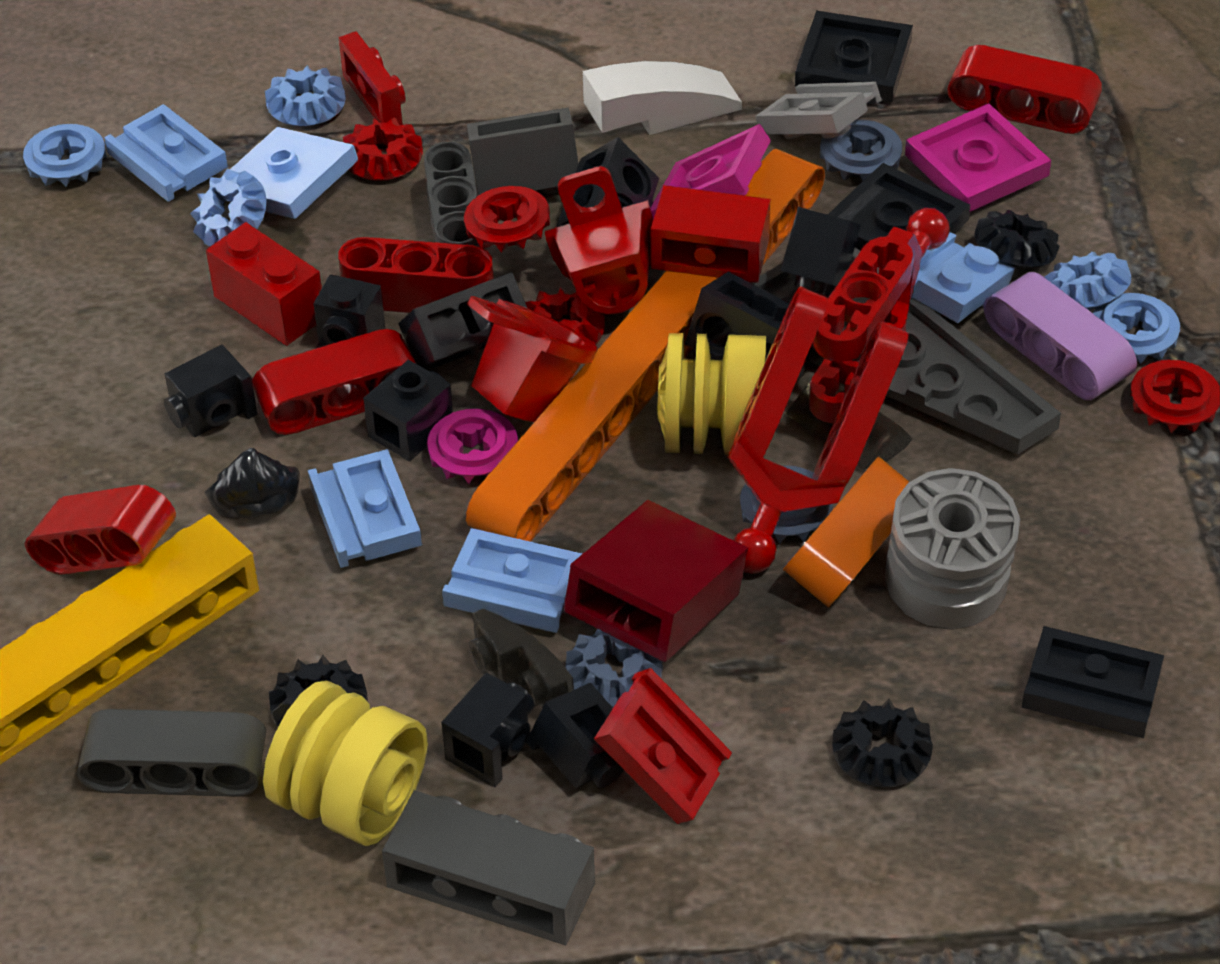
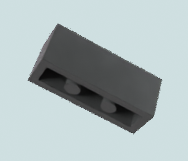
M415 790L382 849L387 887L565 946L595 885L594 847L583 844L577 838L564 833L551 834L523 825L520 821L508 815L498 814L494 816L466 807L448 796L434 797Z

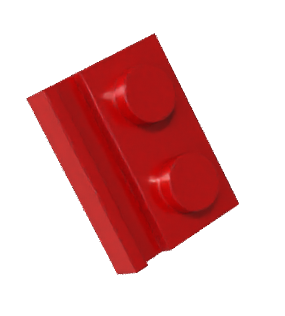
M648 668L634 674L631 679L634 682L628 692L622 693L594 740L677 824L695 818L720 775L718 771L722 761L730 758L732 752L654 670Z

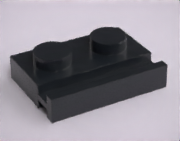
M1043 626L1028 683L1024 690L1021 708L1144 738L1164 655Z

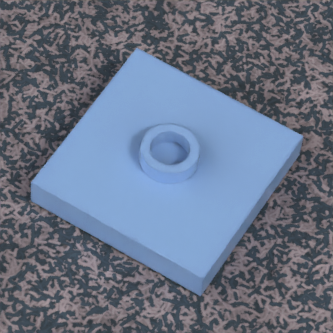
M276 127L236 163L231 170L237 172L245 170L261 182L266 194V212L296 219L358 161V157L352 144Z

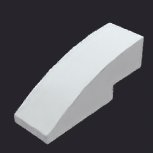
M641 61L613 64L583 71L584 104L602 133L641 122L648 134L652 135L742 110V101L724 74L698 65L678 62Z

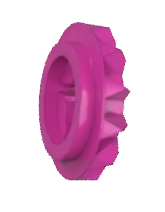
M465 409L453 412L439 420L430 431L427 446L432 467H441L446 479L461 475L470 484L474 476L483 475L487 477L518 442V436L512 423L504 416L485 409ZM483 442V451L473 449L468 454H464V445L473 448L478 443L481 444Z

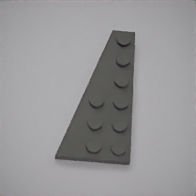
M857 248L854 249L850 266L860 253ZM782 264L760 275L758 283L750 282L789 304L799 288L793 286L796 275L780 271ZM828 284L826 293L818 294L829 298L836 286ZM911 296L906 332L909 333L908 341L886 396L1017 455L1059 429L1061 413L934 310ZM859 297L852 300L865 303L870 298ZM844 321V328L842 329V331L846 328L848 322ZM813 345L808 361L820 366L825 358L815 351ZM862 355L852 361L859 362Z

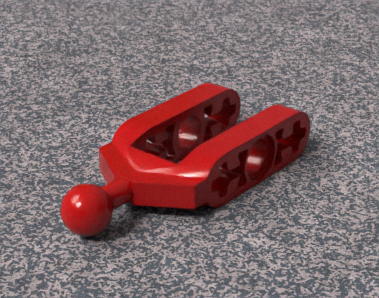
M922 208L910 216L906 230L893 226L887 237H878L870 240L864 245L829 296L824 316L813 340L815 351L825 359L813 375L809 391L810 411L823 422L834 423L859 363L852 360L863 354L866 344L878 322L883 321L906 331L910 299L919 272L921 259L927 250L932 251L943 245L950 232L949 221L936 208ZM859 297L870 298L865 303L852 300ZM844 321L848 322V325L842 331V329L844 328ZM839 382L845 385L844 393L839 392L836 394L839 389Z
M802 286L797 289L788 306L742 416L734 443L728 455L733 466L760 502L751 527L743 529L733 539L748 547L744 572L751 574L765 571L774 562L777 549L772 535L782 512L839 503L844 488L852 477L903 356L909 333L883 321L878 322L863 351L812 478L767 460L763 457L780 422L828 303L827 297Z

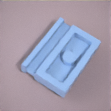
M164 104L123 127L124 133L116 138L111 134L104 137L107 153L167 202L174 199L175 191L181 188L188 191L228 167L224 150Z
M949 232L948 238L943 245L932 251L927 250L922 257L912 298L959 323L983 305L985 299L1009 285L1015 267L999 260L993 251L985 247L975 246L971 243L965 247L955 243L956 235Z
M388 449L333 463V470L317 473L316 468L307 470L310 488L340 568L349 566L348 560L364 556L367 561L422 546L420 528Z
M471 528L452 568L451 580L448 585L445 584L442 590L443 605L557 633L559 620L562 612H564L570 565L582 553Z

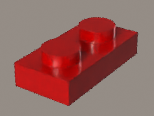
M357 31L338 37L343 77L379 123H387L392 118H396L399 125H403L401 104L406 102V96L400 79L396 75L390 76L384 68L378 50L375 47L369 48Z

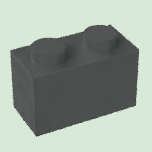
M569 107L467 124L478 195L502 186H522L533 190H540L547 194L559 193V180L576 173L579 162Z

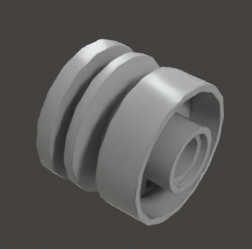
M955 468L926 472L905 486L895 502L884 579L890 598L906 615L926 626L956 629L974 626L995 613L1006 596L1011 564L1018 541L1020 516L1013 498L997 482L980 473Z

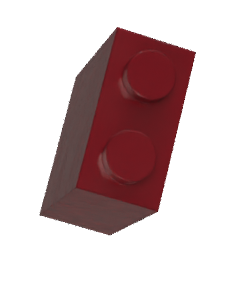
M646 500L571 563L564 612L666 663L739 595L748 547L661 505Z

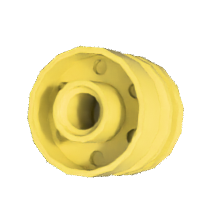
M669 333L668 345L663 360L659 365L657 416L665 440V453H680L682 428H694V454H703L709 428L721 430L723 449L725 454L729 455L738 426L765 364L766 336L729 335L725 345L723 360H711L706 334H697L696 359H684L683 333Z
M330 681L315 682L294 701L274 734L265 761L263 776L265 796L272 803L286 810L293 809L301 817L308 820L321 817L322 824L328 829L363 846L376 844L395 826L413 791L417 788L424 768L428 746L426 728L419 721L386 706L372 707L370 709V704L363 696L354 692L347 693L341 686Z

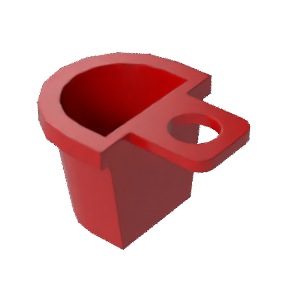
M602 166L561 178L558 182V192L570 224L545 231V238L554 262L562 274L572 281L584 305L593 311L614 314L622 313L634 307L645 294L648 285V270L651 265V226L654 217L648 200L622 208L611 174L607 168ZM586 184L598 185L605 192L604 198L594 207H582L573 199L574 193L579 187Z
M471 296L467 303L468 306L483 318L494 323L471 386L505 415L535 422L566 387L581 363L591 364L598 347L591 340L568 326L536 311L502 299H498L496 304Z

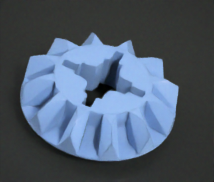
M308 65L303 71L298 72L287 68L285 77L277 76L272 78L271 88L265 91L266 106L269 113L278 121L293 126H311L328 121L342 110L346 100L341 77L331 76L327 68L312 71Z
M62 124L44 129L28 141L23 151L24 163L30 177L41 178L45 186L61 181L67 187L70 180L74 179L87 182L89 172L101 171L102 159L107 157L102 136L94 129L78 124ZM65 149H69V159L61 160L62 155H65Z
M227 168L222 178L210 177V188L206 193H196L201 204L190 213L197 222L193 232L209 247L245 222L258 229L263 220L266 210L264 187L256 177L245 170L237 172ZM227 199L232 201L228 205L230 221L222 216L225 211L223 204Z
M1093 251L1083 257L1073 255L1072 260L1067 263H1057L1054 265L1053 272L1044 277L1087 310L1108 304L1124 293L1131 283V274L1127 260L1118 259L1114 253L1097 256Z
M1122 293L1108 304L1095 308L1093 312L1095 316L1120 333L1130 343L1140 364L1148 355L1162 360L1167 349L1176 347L1180 332L1179 319L1170 306L1155 297L1140 293ZM1139 321L1143 322V330H1139L1135 335L1126 332V330H1131L1133 326H1137Z

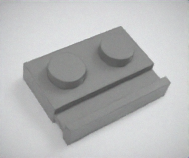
M876 82L799 84L795 87L797 94H785L755 117L757 123L761 124L766 134H783L786 139L801 137L805 134H821L823 138H834L848 132L851 129L850 124L868 111L866 104H878L882 100Z

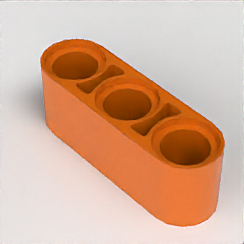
M878 456L783 570L829 608L891 534L896 499L909 481Z

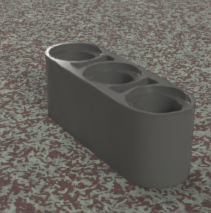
M456 142L437 143L431 146L424 155L427 199L434 242L480 247L476 239L468 238L464 223L465 210L469 203L477 197L471 154L468 148Z
M100 710L93 713L88 719L77 777L88 788L105 793L244 796L252 793L258 787L267 729L256 717L237 712Z

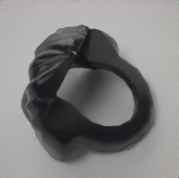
M250 448L242 452L228 467L217 475V481L205 491V495L219 515L236 519H254L260 515L277 513L283 506L292 503L296 499L300 484V472L296 467L282 465L278 460H274L258 452L256 449Z

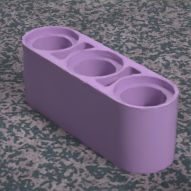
M1036 272L1026 273L985 299L983 305L984 314L992 330L1083 400L1091 401L1136 370L1137 358L1130 343L1120 333Z

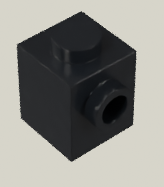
M798 207L780 271L796 275L793 286H802L811 291L825 294L828 284L837 286L849 269L861 224Z
M410 360L402 364L363 398L368 437L409 462L427 447L428 436L434 425L445 416L453 413L451 384L440 374L434 371H427Z

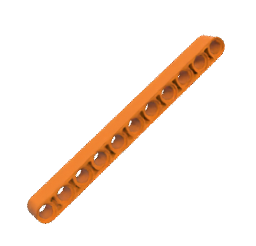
M773 149L763 159L762 165L754 173L748 185L749 191L745 195L771 199L769 242L763 265L791 233L798 207L809 210L812 208L821 193L825 179V169L822 166L779 149ZM666 271L600 346L592 363L585 364L479 485L467 508V525L474 529L531 542L658 391L659 365L663 360L668 345L669 333H683L684 359L691 352L692 348L686 346L685 341L701 288L716 280L717 277Z

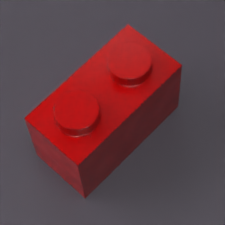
M663 185L651 226V269L717 278L729 271L748 282L758 283L769 242L771 199Z
M247 222L206 249L214 297L285 346L291 344L316 325L313 303L322 289L319 270Z

